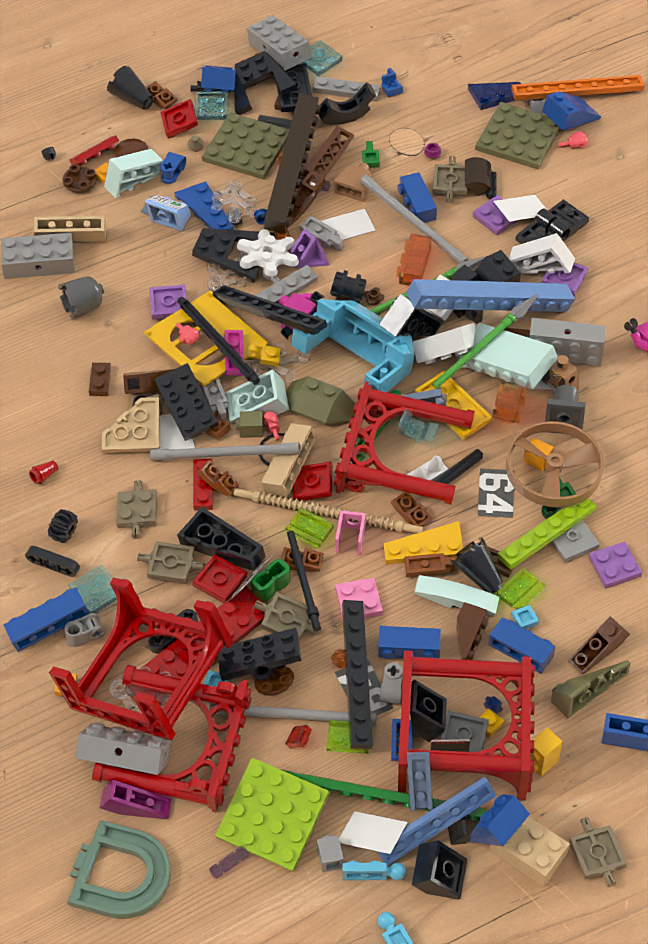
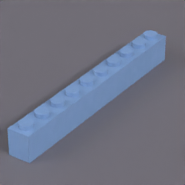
M413 279L406 292L414 309L512 311L513 307L538 294V297L528 311L567 312L575 300L568 285L559 283Z

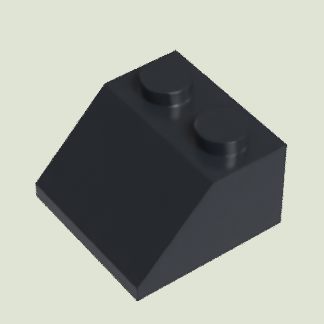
M502 250L486 256L474 270L478 274L477 281L520 282L521 272Z
M415 679L411 685L410 701L412 731L418 737L431 742V740L445 731L447 699Z
M439 840L420 844L411 885L426 894L458 900L461 898L467 858Z

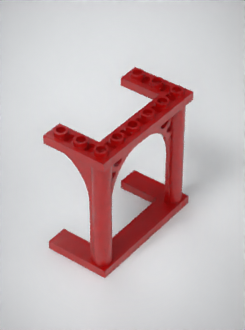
M113 577L110 585L117 597V612L113 629L106 643L78 684L68 670L53 666L49 674L72 710L172 741L176 735L173 730L174 724L223 647L229 649L233 641L216 605L212 602L197 600L193 607L201 621L200 623L188 617L182 618L173 613H164L155 608L143 607L132 583L127 579ZM142 624L149 626L146 632L139 631ZM164 635L180 640L187 647L189 652L188 668L163 709L156 697L137 692L134 700L141 713L92 698L120 655L137 641L151 636ZM197 640L204 642L200 646L192 647V644Z
M404 651L398 792L406 793L407 753L429 752L430 771L480 773L495 776L509 782L516 789L518 800H526L527 792L531 793L534 773V760H530V753H534V740H530V734H534L535 722L531 721V715H534L535 702H531V698L535 693V684H533L535 665H531V657H522V662L412 657L413 651ZM412 676L477 679L494 686L506 698L511 710V724L508 732L496 745L478 752L408 749ZM496 679L501 680L502 683H498ZM512 682L517 689L507 691L505 687L508 683ZM518 695V702L513 701L512 697ZM513 733H518L517 739L512 738ZM512 743L517 747L518 752L515 754L509 753L504 745ZM497 750L501 751L500 754H494Z

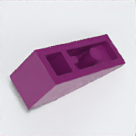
M112 780L103 788L100 809L119 815L168 819L171 798Z

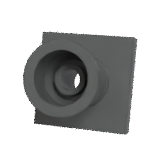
M571 385L558 386L553 392L554 399H547L545 422H563L583 429L586 402H578L579 391Z

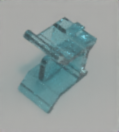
M405 409L398 425L400 427L398 433L408 436L418 443L424 440L432 443L439 425L431 422L425 424L411 417L412 413Z

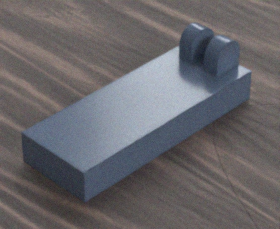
M441 388L402 395L446 406L447 395L442 393Z
M429 752L407 753L411 811L420 808L433 810Z

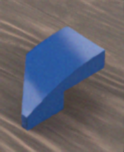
M388 68L387 74L382 76L381 87L387 97L403 93V87L396 80V73L392 68Z

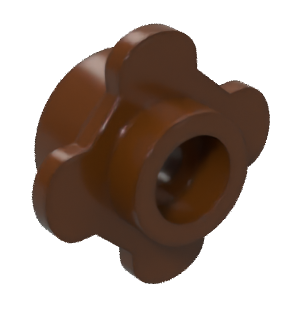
M377 287L370 291H365L363 294L370 305H378L384 300V295L380 293V289Z

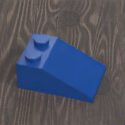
M202 65L201 88H204V91L214 92V89H221L223 93H231V90H234L235 68Z
M561 91L547 95L542 110L563 131L601 118L583 99Z
M500 795L495 799L492 808L481 816V821L476 825L468 840L474 843L504 846L530 813L514 795Z

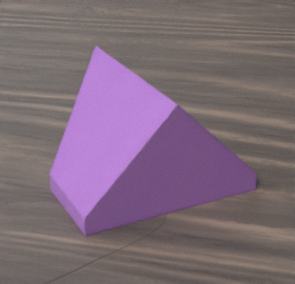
M304 229L289 252L296 255L299 260L296 267L330 265L318 238L307 229Z

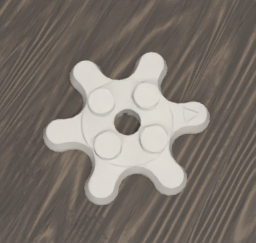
M263 229L259 232L258 240L256 241L246 239L238 241L237 249L248 253L247 256L241 259L240 266L244 269L261 266L264 268L265 275L269 277L276 276L278 272L277 266L281 264L291 267L298 265L299 260L297 256L287 252L289 249H292L295 241L292 237L276 240L274 236L270 235L268 230Z

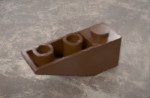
M174 369L124 373L125 394L159 390L154 379Z
M466 602L463 603L458 614L456 630L461 659L473 660L475 654L473 649L475 645L479 646L482 638L481 630L486 629L489 618H486L487 609Z
M610 616L568 661L578 671L585 674L615 651L630 633Z

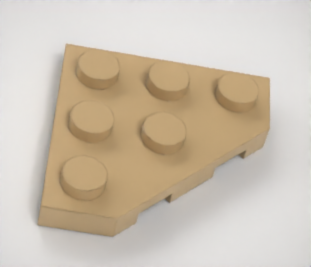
M159 397L138 399L129 411L126 410L109 429L102 432V453L150 452L151 449H159Z

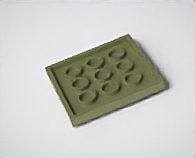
M500 102L476 143L475 150L539 169L561 128L546 115Z
M230 112L202 155V161L264 180L286 144L289 129Z

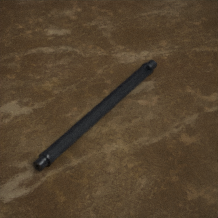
M184 297L178 298L177 302L180 308L215 343L245 378L254 385L259 384L260 378L257 376V373L190 301Z

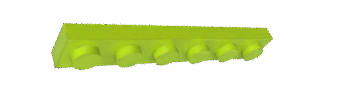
M587 498L578 504L562 508L498 552L497 558L510 570L595 512L597 505Z

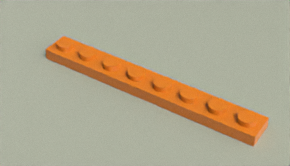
M641 75L515 84L512 85L511 90L515 101L543 99L547 95L559 91L574 96L643 91L645 85Z

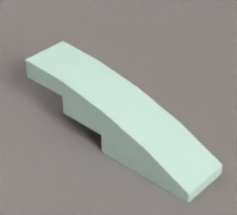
M422 575L418 576L414 594L448 608H451L453 605L462 608L463 603L466 602L487 609V615L492 617L496 614L499 596L461 583Z

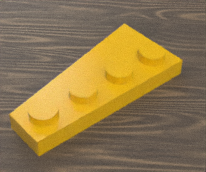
M459 521L383 544L385 564L404 563L405 556L444 553V555L449 557H457L455 554L463 548Z

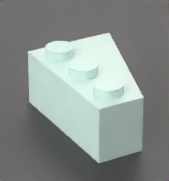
M152 149L112 158L109 160L104 187L115 198H118L121 192L132 190L133 186L141 182L143 184L159 175L161 171L160 165L163 160Z

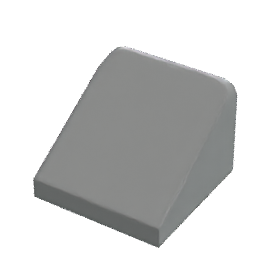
M546 99L529 100L530 111L544 114L542 110Z

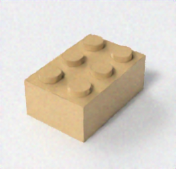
M528 816L504 846L490 845L489 851L544 887L567 857L570 843Z

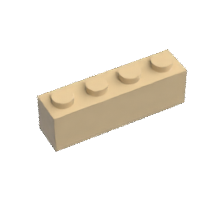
M105 216L34 217L35 236L72 232L73 242L106 241L107 226Z
M291 423L289 429L285 432L282 443L300 442L301 453L275 454L261 482L267 494L271 493L272 495L288 497L301 471V467L304 465L317 438L311 426Z

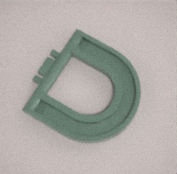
M103 820L99 821L91 844H82L80 848L84 852L79 851L73 869L79 871L72 870L70 873V877L77 879L67 904L116 919H128L145 914L162 900L169 887L171 869L165 849L158 840L145 832ZM101 847L136 856L147 867V874L143 883L130 892H115L87 884V881Z

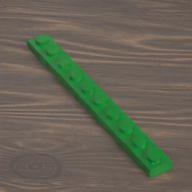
M282 770L326 789L330 793H332V789L341 791L340 795L353 797V793L361 794V799L374 801V797L383 798V803L395 805V801L404 802V807L411 808L409 793ZM432 798L433 809L446 800ZM479 807L467 815V819L480 821V817L486 812V808Z

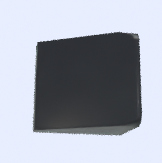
M465 816L448 827L451 845L466 844L468 840Z

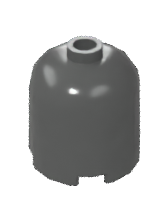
M81 277L58 286V289L62 290L63 293L60 296L62 305L66 312L70 311V318L94 310L102 303L103 286L101 283L98 284L92 277Z

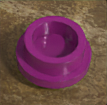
M429 143L424 149V154L428 158H437L441 155V148L437 143Z

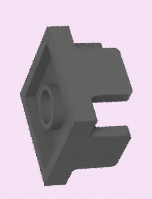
M447 711L445 731L441 734L440 740L469 739V752L482 751L484 749L489 720Z

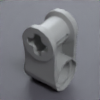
M90 613L67 623L65 626L67 644L72 647H78L89 641L101 638L105 634V629L100 625L98 615Z
M389 663L385 666L380 702L400 704L403 670L398 663Z

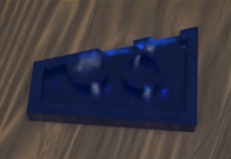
M521 83L468 84V90L480 110L498 106L500 102L508 103L515 101L511 90L512 85Z

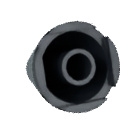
M122 66L114 73V80L109 81L107 85V91L110 94L141 109L149 108L153 104L152 94L131 67Z
M479 537L478 540L480 542L475 544L472 541L455 554L458 557L456 560L451 558L450 561L482 590L494 594L501 589L502 586L500 584L503 581L483 537Z

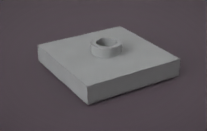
M583 520L551 542L564 562L599 548L598 541Z

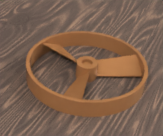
M556 421L536 423L521 430L512 439L506 457V472L512 486L528 500L548 507H568L589 498L598 488L604 468L602 451L597 442L588 433L574 425ZM541 432H560L571 435L586 445L562 455L551 453L546 456L529 442L526 437ZM516 445L546 460L545 469L548 475L542 494L526 487L514 474L510 463V455ZM598 462L599 475L589 488L572 496L560 497L559 473L562 472L563 468Z

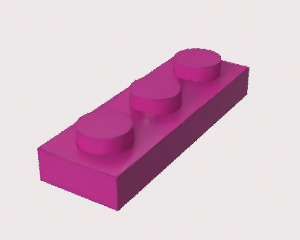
M225 330L224 339L244 360L243 330ZM225 356V375L244 376Z

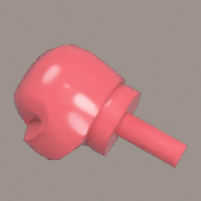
M582 131L575 132L568 137V141L560 142L558 146L569 145L570 148H584L588 144L587 136Z
M180 323L176 324V327L180 329L179 340L182 343L192 345L198 341L200 333L197 329L189 325L183 327Z
M272 411L265 412L263 414V424L268 428L270 434L274 435L275 440L279 441L278 432L280 427L278 416Z

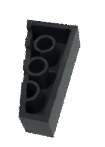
M400 294L394 299L392 307L379 325L394 336H399L400 334L402 336H408V334L412 336H417L418 334L421 336H433L444 321L428 309H414L410 299Z
M201 507L177 534L180 545L193 546L197 552L211 557L217 555L234 565L254 571L266 557L262 545L204 507Z

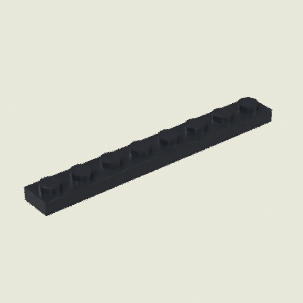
M226 285L213 291V296L221 303L312 335L320 333V331L327 327V322L324 319Z
M343 600L342 615L350 748L371 749L373 741L363 601Z

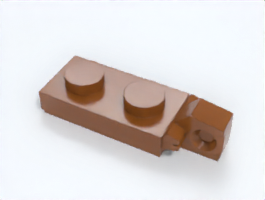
M444 553L405 556L406 577L439 575L459 570L450 561L451 558L456 560L458 557H449L444 555Z

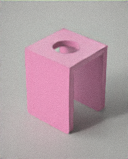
M340 511L335 539L336 552L339 553L343 528L360 529L358 555H361L366 529V513ZM354 518L358 520V522L353 523L348 521V519Z

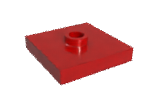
M191 99L161 111L168 139L198 126Z
M331 461L301 467V471L293 486L294 501L295 499L304 501L332 496L333 464Z
M214 555L193 580L192 586L224 603L234 594L246 579L248 573L225 559Z

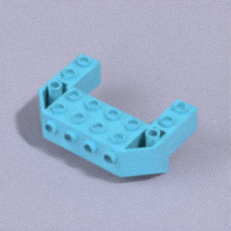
M318 300L317 312L313 316L326 320L327 327L315 335L296 328L293 329L291 346L304 354L330 337L376 366L365 374L364 384L365 381L369 382V385H372V389L388 392L412 371L415 355L412 337L409 334L408 336H402L401 334L394 336L379 325L383 318L355 301Z

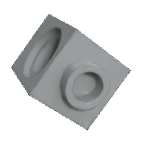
M326 835L321 839H317V851L322 872L342 869L344 857L338 835Z

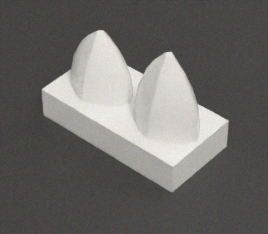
M435 455L429 462L406 475L434 481L449 469L444 465L441 457Z

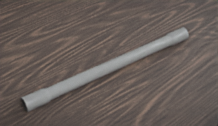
M366 174L361 178V184L385 201L449 254L458 264L468 261V257L454 248L393 198L371 177Z
M300 442L273 445L151 449L150 459L151 461L179 458L300 454L301 445Z
M210 703L209 711L217 704ZM250 706L249 710L245 709L244 716L349 723L348 712ZM219 711L215 714L229 716L225 711ZM371 713V725H376V713Z

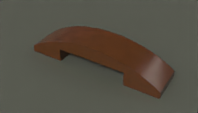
M310 171L301 182L302 187L298 191L297 200L292 203L295 206L293 214L289 215L291 217L290 226L309 208L325 182V178L313 171Z

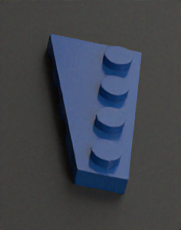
M206 181L174 192L175 198L187 204L194 212V215L204 221V225L209 229L234 230L232 223Z

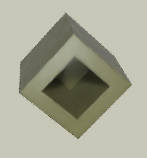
M240 411V419H236V430H240V438L263 437L262 411Z

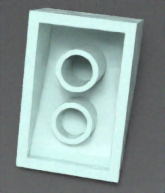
M274 370L258 376L260 382L257 385L248 381L225 392L228 400L230 422L236 423V419H240V411H262L263 414L272 411L278 415L289 410L284 380Z

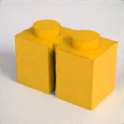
M548 727L533 739L534 753H530V760H534V772H537L540 776L544 775L559 762L563 742Z

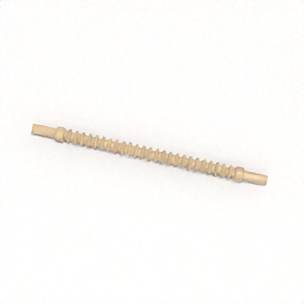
M237 488L234 490V496L252 499L256 503L261 501L262 504L267 502V505L272 503V506L277 504L280 507L282 505L283 508H293L294 511L299 509V512L304 510L305 513L307 511L310 514L315 512V515L320 513V516L325 514L326 517L330 515L331 518L336 517V519H339L340 511H342L341 508L336 509L335 506L330 508L329 505L325 507L324 504L320 506L319 503L314 505V502L309 504L308 501L306 503L303 500L299 502L298 499L294 501L293 498H282L281 495L279 497L276 494L272 496L271 493L266 495V492L261 494V491L257 490L254 492ZM366 513V523L369 526L373 524L374 527H377L378 525L380 528L385 527L386 530L390 528L391 531L395 529L396 532L400 533L402 531L416 534L423 532V527L406 524L402 520L396 522L395 519L391 521L389 518H379L378 515L373 517V514L368 516ZM354 518L348 519V521L352 520L353 523H355V521H358Z

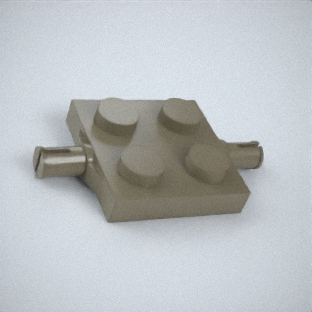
M452 156L449 157V164H435L433 194H445L447 203H449V198L450 203L453 202V195L467 196L468 187L465 186V166L455 164V156H453V161Z
M137 480L134 481V490L118 492L116 520L118 528H131L132 538L136 539L137 536L138 539L140 538V528L156 525L157 491L156 489L142 490L141 480H138V482Z
M156 541L150 555L138 553L137 561L149 562L147 578L184 584L187 583L188 575L192 569L202 570L205 566L204 562L193 561L195 552L193 546Z
M276 592L273 600L268 605L258 600L256 601L254 608L265 612L260 628L271 633L296 628L299 639L306 630L316 635L318 634V632L313 630L312 623H309L310 619H308L306 613V604Z
M582 818L580 822L584 831L579 835L569 838L585 880L596 876H604L607 887L614 886L616 882L612 872L626 868L627 863L611 826L592 828L589 818Z

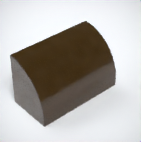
M473 157L465 160V186L477 196L491 189V163L484 158Z

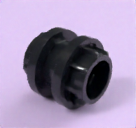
M344 270L343 273L336 272L330 294L335 296L336 300H340L342 296L349 298V301L360 303L365 291L366 279L361 278V274H357L356 278L347 276V270Z

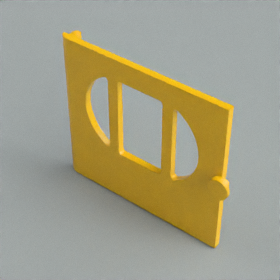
M212 291L203 294L191 302L223 338L225 330H243L244 361L248 359L250 344L258 345L261 349L263 345L268 346L267 341L213 296ZM183 309L176 311L144 331L145 335L179 366L188 363L197 382L203 387L225 374V358L213 365H197L220 350L216 345L190 360L176 348L182 344L179 338L173 342L170 341L172 332L177 328V323L182 325L194 322ZM198 326L194 328L197 329L199 333L202 331Z

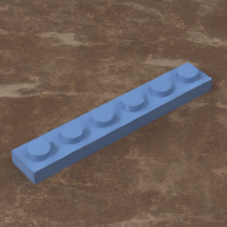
M486 777L481 778L406 826L391 854L378 852L383 862L387 863L388 866L496 797Z

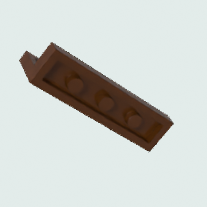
M336 126L305 168L302 180L305 179L310 171L325 178L353 140L354 134ZM341 135L348 138L347 140L340 141ZM335 146L339 147V151L332 152ZM327 157L331 158V162L324 163ZM319 168L323 169L322 175L316 172Z

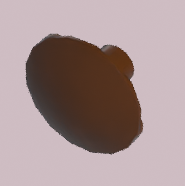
M126 139L116 146L115 156L120 157L148 150V146L140 139Z
M77 164L71 165L62 179L65 188L75 193L89 191L94 187L97 180L94 169L78 166Z
M286 665L272 668L273 673L270 678L255 680V689L260 694L267 696L280 694L292 685L294 680L293 671L286 667Z

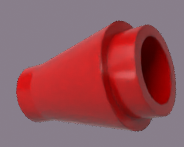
M52 460L33 466L29 471V476L35 484H42L58 470V465Z

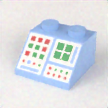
M156 195L145 201L152 222L179 231L184 229L191 216L187 204L173 201L169 197Z

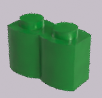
M281 558L272 561L266 570L257 573L252 578V593L260 601L267 602L276 591L284 589L290 583V567Z

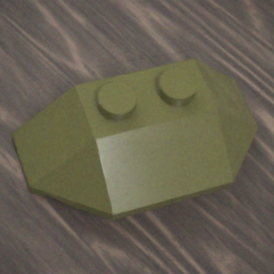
M310 376L292 381L286 391L288 405L292 412L324 425L349 423L351 417L354 418L355 416L353 414L355 402L343 389Z

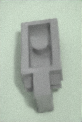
M312 215L299 226L300 231L307 229L318 238L320 243L327 247L333 246V248L339 251L345 247L344 240L340 238L337 230Z
M219 378L205 387L200 384L212 411L217 412L219 419L227 420L226 409H229L228 400Z

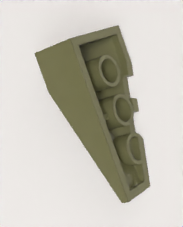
M627 660L569 679L563 684L560 683L552 690L551 702L568 719L629 673L631 663Z

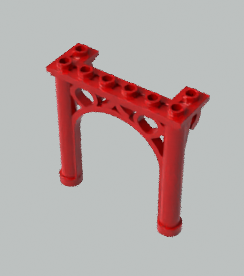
M365 381L364 387L359 389L358 402H355L353 414H355V417H351L349 422L351 431L350 433L346 432L344 443H346V447H342L340 452L342 461L341 463L337 462L336 476L334 479V485H337L336 493L344 492L345 487L352 492L359 493L364 490L365 485L381 486L444 501L445 504L452 505L456 486L390 470L378 459L374 449V438L379 428L385 422L402 415L422 417L471 429L475 411L467 409V411L372 389V385ZM363 419H365V421L368 424H370V426L366 428H361ZM358 438L364 441L365 445L355 447ZM365 452L370 458L365 462H361L356 457L358 453ZM373 464L376 467V469L369 467Z
M127 665L122 684L171 696L181 679L136 669V666ZM224 681L219 682L217 687L200 683L190 702L198 706L205 715L208 723V739L203 753L188 769L171 775H155L96 762L92 773V780L97 782L119 781L153 793L208 805V808L216 813L218 806L223 804L224 786L227 787L229 783V766L233 767L234 748H238L241 735L238 734L240 728L245 726V709L249 710L251 704V689L248 688V681L239 682L238 687ZM204 702L213 703L217 705H215L209 711ZM219 711H225L229 715L227 722L223 725L216 724L212 718ZM228 730L225 743L218 739V732ZM222 753L217 768L215 763L211 761V758L215 754ZM205 766L210 767L213 771L211 778L207 781L198 779L196 774L199 769ZM191 775L193 777V779H190L189 783L181 781L190 777Z

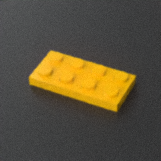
M441 372L416 388L415 393L434 390L435 388L432 386V383L445 372ZM451 377L439 387L442 389V393L447 395L446 406L466 411L467 409L475 411L471 429L447 424L462 440H465L492 422V416Z

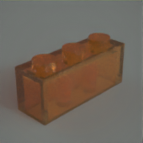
M411 234L409 240H406L404 246L406 252L402 253L400 260L402 265L397 268L396 276L399 277V284L410 286L413 279H423L431 251L432 237Z

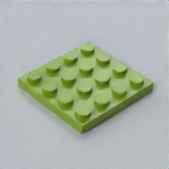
M251 758L215 837L294 872L330 792Z

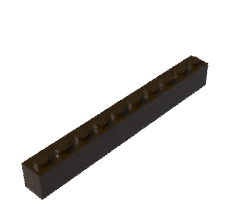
M299 94L265 216L264 229L284 234L286 227H290L291 217L289 215L293 214L295 206L292 203L297 200L298 191H296V188L300 189L301 178L299 177L304 174L305 166H303V163L306 164L308 159L306 151H310L311 141L309 140L314 137L315 129L313 127H316L318 121L316 115H319L321 105L318 104L319 97Z

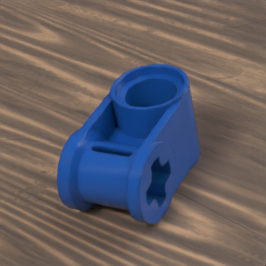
M168 152L160 165L163 172L161 180L164 183L172 184L176 181L181 171L185 168L186 156Z

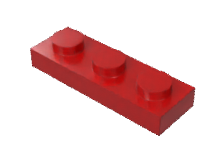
M116 135L111 136L74 156L69 161L71 165L78 164V166H81L88 162L87 158L91 156L96 158L101 155L100 151L104 149L108 151L116 147L115 143L119 139Z
M193 459L194 511L199 510L201 507L213 510V487L197 474V471L208 460L213 462L212 459Z

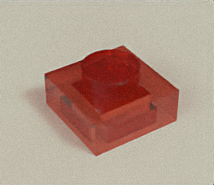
M308 725L294 726L285 744L290 749L304 747L309 740L312 729Z

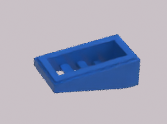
M392 719L391 761H399V755H396L399 747H396V743L400 744V739H396V736H400V731L396 730L400 728L401 719ZM409 719L408 749H413V731L411 720Z

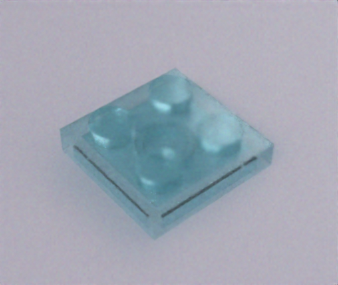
M319 40L310 46L311 58L301 64L306 63V68L320 76L340 63L342 55Z
M221 91L195 92L194 109L197 120H225L228 116L229 94Z
M103 565L98 566L69 584V589L77 588L89 613H97L117 600L110 585L113 577Z

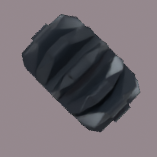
M60 509L56 512L49 524V537L57 542L66 543L71 539L72 534H74L77 528V515L65 509Z

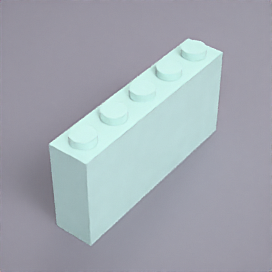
M478 323L475 327L474 346L495 327ZM503 330L463 367L488 374L491 377L503 379L506 382L518 384L522 387L534 389L558 358L553 345ZM454 352V353H455V356H456V358H457V361H458L459 359H461V358L466 354V353H463V354L457 355V352Z

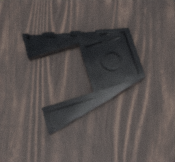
M265 51L235 64V112L238 115L252 110L245 89L265 79L275 76L282 95L298 89L296 83Z
M203 228L192 250V256L209 264H212V262L218 264L221 269L225 271L229 269L235 272L236 276L241 278L245 276L251 279L252 283H255L260 272V266L244 269L240 266L239 261L228 258L236 241L241 239L256 241L260 231ZM270 232V235L275 237V233Z

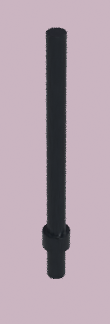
M288 531L287 537L307 605L306 613L308 619L311 620L313 630L318 632L321 630L318 607L314 604L294 531Z

